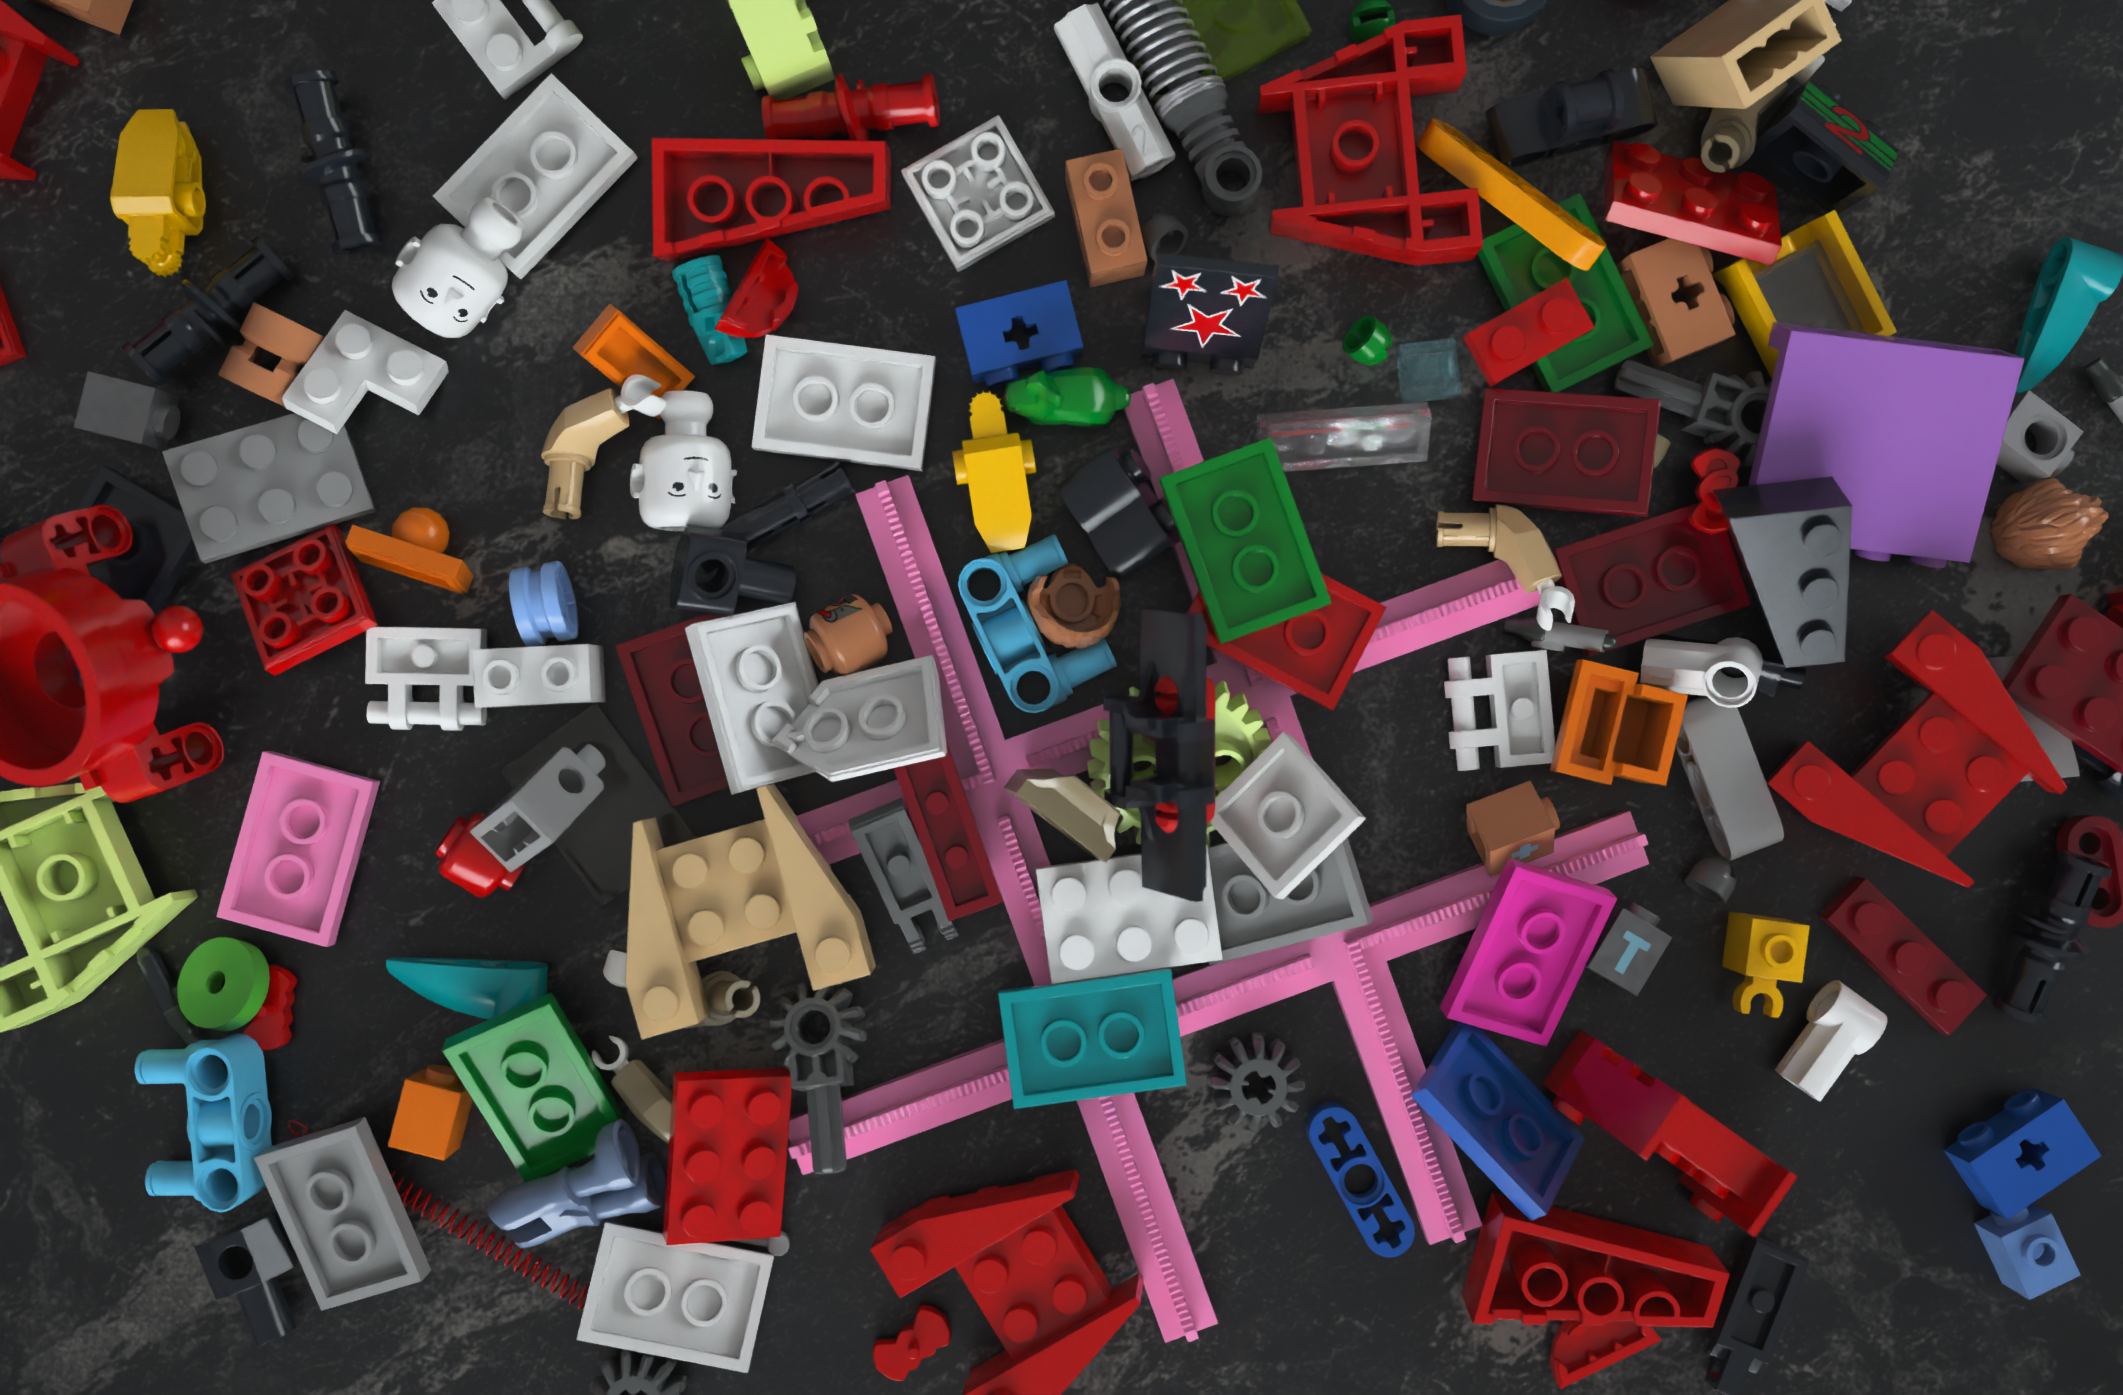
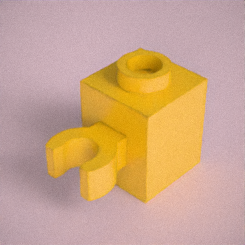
M1729 911L1722 967L1745 975V981L1737 986L1733 994L1734 1010L1749 1014L1752 998L1756 994L1762 993L1765 998L1763 1014L1774 1018L1780 1016L1783 1010V997L1776 988L1777 980L1802 983L1809 925L1784 918Z

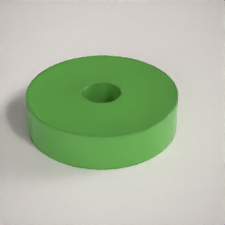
M230 937L213 938L197 947L183 965L177 985L178 1003L186 1019L198 1027L217 1031L235 1030L248 1023L258 1013L267 996L270 975L265 956L255 945ZM225 979V985L222 989V983Z

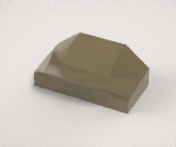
M1053 768L1017 769L1004 786V789L1090 856L1106 863L1116 850L1114 833L1120 811L1075 775L1062 776Z

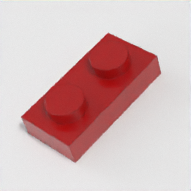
M1565 278L1467 333L1463 339L1491 387L1586 334L1595 327L1569 280Z

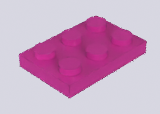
M1508 858L1440 1009L1446 1018L1547 1047L1617 898L1609 889Z

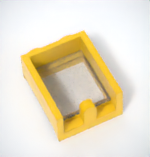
M1835 210L1782 236V248L1772 265L1741 258L1712 274L1725 287L1771 379H1773L1779 350L1768 345L1773 322L1891 336L1897 332Z

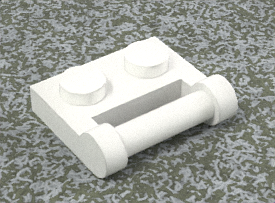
M434 0L432 2L433 6L505 100L573 51L583 39L582 33L573 21L564 20L550 0H522L546 32L545 39L536 46L533 45L501 0Z

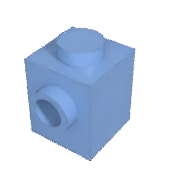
M2030 1204L2008 1220L1990 1211V1216L1974 1223L2002 1284L2029 1300L2081 1276L2052 1213L2034 1204Z

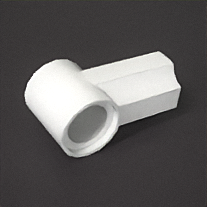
M1739 637L1727 638L1718 642L1717 645L1647 638L1643 651L1640 683L1681 694L1707 696L1715 704L1726 708L1740 707L1754 697L1763 664L1762 654L1752 642ZM1723 667H1735L1743 671L1746 676L1742 678L1728 677L1720 669Z
M1839 980L1826 984L1815 995L1807 1010L1806 1018L1809 1023L1775 1069L1784 1079L1821 1102L1854 1054L1860 1055L1874 1046L1887 1025V1016Z

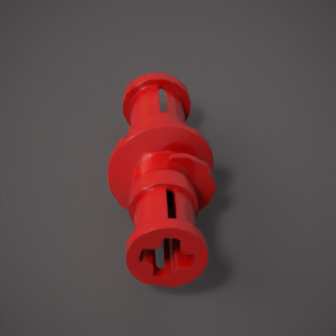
M841 73L836 74L833 93L818 91L808 93V96L775 100L773 95L762 97V118L767 140H794L809 137L824 139L830 138L834 134L842 133V136L849 134L851 141H868L870 129L884 131L894 129V126L929 122L930 127H936L940 124L938 94L932 73L923 74L922 81L889 85L888 82L877 83L869 88H866L864 80H857L855 90L849 89Z

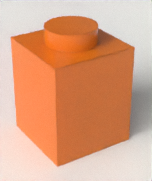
M428 1065L427 1069H421L405 1079L388 1147L443 1161L460 1149L473 1099L452 1067Z

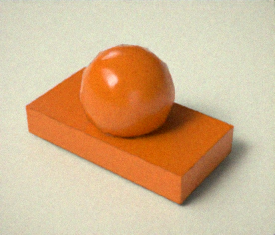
M610 303L572 347L621 389L626 379L631 375H643L662 385L651 393L661 398L667 391H684L695 378L691 372Z
M413 507L402 512L393 523L391 537L352 525L345 541L347 548L360 562L462 595L463 593H468L474 578L473 573L463 560L442 554L448 547V525L439 513L429 508Z

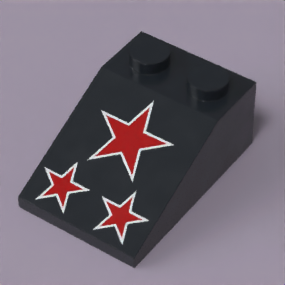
M1158 253L1147 293L1141 357L1153 358V366L1172 370L1186 369L1187 362L1209 364V372L1220 375H1242L1243 368L1252 369L1259 357L1277 283L1279 265Z

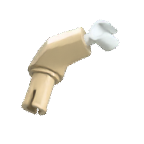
M634 374L624 382L620 396L615 390L608 388L564 408L552 425L541 453L545 464L550 466L546 500L543 506L544 514L554 518L566 519V512H568L570 519L581 517L580 505L584 472L590 470L591 466H594L599 445L629 427L627 411L635 409L647 416L655 417L665 409L666 401L651 394L662 386L660 383L646 376Z
M1495 504L1494 508H1489L1488 513H1444V511H1437L1436 530H1438V534H1436V547H1487L1488 552H1493L1494 558L1508 564L1525 594L1538 590L1540 600L1536 619L1543 629L1549 631L1552 628L1553 615L1550 608L1561 610L1567 622L1571 623L1575 604L1574 595L1564 587L1555 586L1554 583L1562 577L1554 555L1541 531L1520 510L1507 505Z

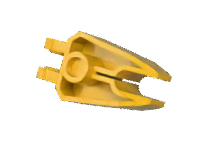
M143 109L135 112L120 133L110 199L114 214L129 225L128 237L131 240L128 244L130 245L129 250L132 252V255L143 263L145 262L153 273H156L158 276L163 275L164 277L167 275L173 276L172 274L174 272L178 273V269L182 267L181 262L183 260L181 256L184 255L185 236L198 235L203 229L206 199L202 188V158L188 125L185 122H178L173 109Z
M984 391L981 394L976 393L977 396L975 398L972 397L973 401L969 403L971 406L969 411L972 413L970 422L973 439L962 440L963 450L952 451L957 485H969L975 526L991 553L1025 548L1032 517L1026 474L1036 473L1031 439L1020 441L1019 432L1007 433L1004 411H1001L1003 405L1000 404L1001 399H998L996 394L993 395L990 391L989 393Z

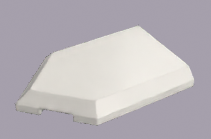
M933 655L822 680L808 697L810 703L791 726L785 724L771 740L775 747L832 782L945 756L947 745L940 682Z

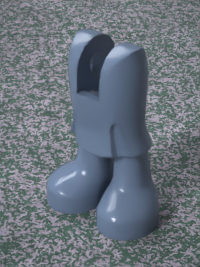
M619 1119L606 1124L599 1130L596 1139L595 1157L579 1168L573 1167L570 1169L565 1166L554 1174L530 1180L505 1190L490 1202L487 1207L488 1215L500 1229L510 1230V1238L518 1247H533L578 1227L598 1226L602 1219L629 1213H646L665 1204L667 1173L662 1162L654 1153L650 1152L640 1156L638 1142L633 1130L627 1122Z

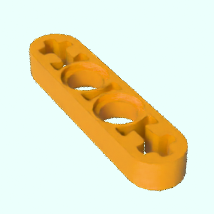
M1432 118L1416 142L1417 147L1429 158L1470 189L1478 188L1479 196L1575 267L1588 271L1607 246L1605 241L1595 232L1446 122Z

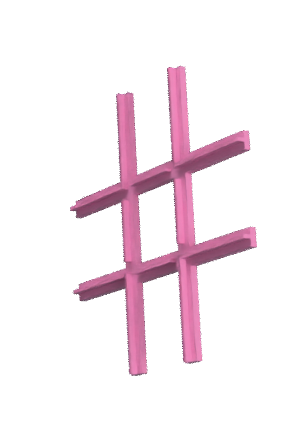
M1174 379L1154 385V383L1142 387V390L1131 394L1130 405L1124 408L1123 411L1139 455L1150 470L1151 478L1148 480L1152 491L1160 499L1165 497L1159 482L1160 477L1204 462ZM909 475L890 482L884 480L875 483L876 487L855 495L914 657L920 658L933 655L939 674L946 740L1034 985L1049 984L1051 981L1035 868L1051 866L1031 809L1004 789V786L1017 769L1053 768L1062 776H1072L1088 770L1087 761L1094 759L1090 753L1089 741L1097 738L1103 739L1099 735L1097 721L1099 719L1109 720V711L1104 710V705L1102 704L1005 740ZM1179 542L1173 548L1193 600L1199 589L1182 542ZM1499 559L1381 602L1380 604L1387 608L1353 673L1539 605L1540 594L1538 590L1525 594L1508 564ZM1210 648L1215 663L1206 666V676L1212 680L1214 687L1221 681L1226 682L1230 692L1229 700L1235 695L1243 693L1249 705L1247 711L1258 709L1264 723L1260 728H1267L1272 742L1283 732L1287 733L1312 758L1290 696L1297 693ZM1143 735V737H1147L1155 742V737ZM896 779L797 816V820L817 850H820L827 862L832 864L861 853L849 828V819L899 798L903 799L907 810L908 807L899 782ZM1624 810L1555 835L1554 853L1527 864L1595 885L1648 865L1649 861L1644 850V846L1648 845V841L1644 833L1637 831L1631 812ZM1483 862L1370 903L1369 906L1374 920L1368 925L1214 965L1207 963L1172 976L1180 1037L1332 982L1425 1239L1429 1245L1448 1238H1452L1455 1243L1466 1240L1464 1232L1483 1225L1451 1137L1411 1097L1426 1068L1387 961L1476 929L1501 875L1499 873L1490 877ZM1004 1038L842 1097L846 1158L856 1157L1011 1100L1012 1092ZM1135 1093L1076 1100L1137 1268L1144 1280L1143 1284L1165 1343L1186 1336L1188 1342L1199 1339L1197 1331L1218 1324ZM807 1110L790 1116L788 1137L791 1144L788 1150L791 1158L797 1159L802 1175L814 1172Z

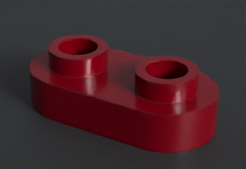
M2094 815L2074 816L2067 820L2058 832L2056 841L2057 852L2060 849L2075 852L2106 864L2113 869L2110 878H2102L2097 890L2098 901L2094 906H2090L2092 911L2085 925L2099 928L2117 926L2123 922V835L2119 827L2108 818ZM2086 833L2089 837V846L2082 852L2079 847V840Z

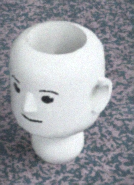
M484 198L476 202L469 213V223L465 228L455 224H439L432 227L421 240L415 236L412 237L402 248L396 259L395 264L399 266V269L392 282L396 301L415 321L437 335L445 338H460L467 335L480 321L484 323L487 320L490 310L496 303L501 304L504 302V297L501 294L506 287L508 273L505 265L497 257L503 250L513 248L520 241L523 233L522 222L503 204L492 198Z
M667 391L661 397V399L666 401V407L660 413V417L665 422V435L651 437L643 445L639 464L634 463L631 469V495L633 498H639L640 516L649 527L666 531H684L686 525L689 524L719 529L726 523L729 517L731 503L735 504V498L732 494V481L734 476L737 475V470L731 469V456L727 446L717 438L706 436L707 423L713 415L712 400L708 394L703 392Z

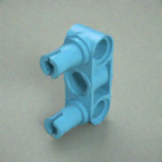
M1055 534L1010 555L1006 551L999 554L995 552L984 558L973 560L963 568L959 575L958 587L960 595L973 620L971 624L995 674H999L1011 701L1017 708L1028 713L1042 712L1066 701V697L1074 694L1072 688L1117 666L1105 638H1101L1097 644L1088 645L1086 648L1081 649L1076 648L1058 658L1055 653L1047 656L1045 653L1047 649L1023 599L1020 600L1018 594L1025 592L1023 586L1033 582L1036 576L1047 575L1069 564ZM978 571H992L1001 580L1000 591L992 600H977L969 592V581ZM1032 671L1045 675L1050 684L1048 697L1042 703L1036 705L1027 704L1022 701L1017 692V683L1021 676Z
M236 1033L220 1040H199L196 1043H191L186 1049H148L139 1053L135 1062V1075L140 1084L184 1083L186 1086L188 1107L187 1133L192 1152V1161L159 1160L156 1163H152L148 1167L145 1176V1186L150 1196H194L196 1200L201 1201L210 1210L225 1212L267 1188L254 1160V1157L263 1149L272 1146L270 1130L272 1112L267 1095L265 1060L263 1051L257 1042L248 1035ZM222 1060L225 1062V1064H226V1066H227V1070H226L225 1067L223 1066Z

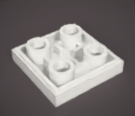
M999 115L901 170L904 180L957 272L1055 218L1053 208Z

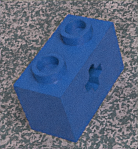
M1066 280L955 308L974 384L985 381L986 387L989 389L1003 387L1019 379V372L1039 367L1046 374L1067 370L1075 366L1073 359L1082 357L1083 343ZM1016 327H1023L1026 335L1036 334L1029 338V348L1025 350H1019L1017 343L1014 341L1006 343L1005 341L1013 338V329Z
M2036 1088L2019 1092L2010 1097L2004 1104V1110L1988 1121L1977 1122L1966 1127L1959 1133L1958 1141L1944 1150L1979 1204L2007 1220L2102 1156L2065 1100Z

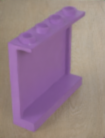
M1773 322L1768 345L1779 350L1748 486L1832 476L1852 504L1850 549H1855V555L1876 561H1889L1891 554L1911 556L1910 561L1934 568H1945L1947 560L1970 563L2024 358L2000 349Z

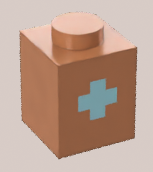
M1531 781L1466 805L1467 831L1490 877L1503 871L1508 858L1528 863L1554 853L1555 830L1560 828L1559 818L1548 797L1540 799Z

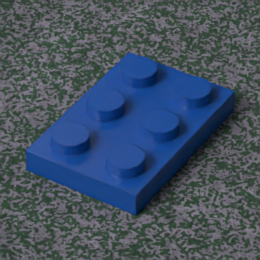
M1462 1022L1455 1024L1411 1094V1097L1530 1221L1547 1214L1586 1138L1559 1110L1551 1105V1102L1481 1028Z

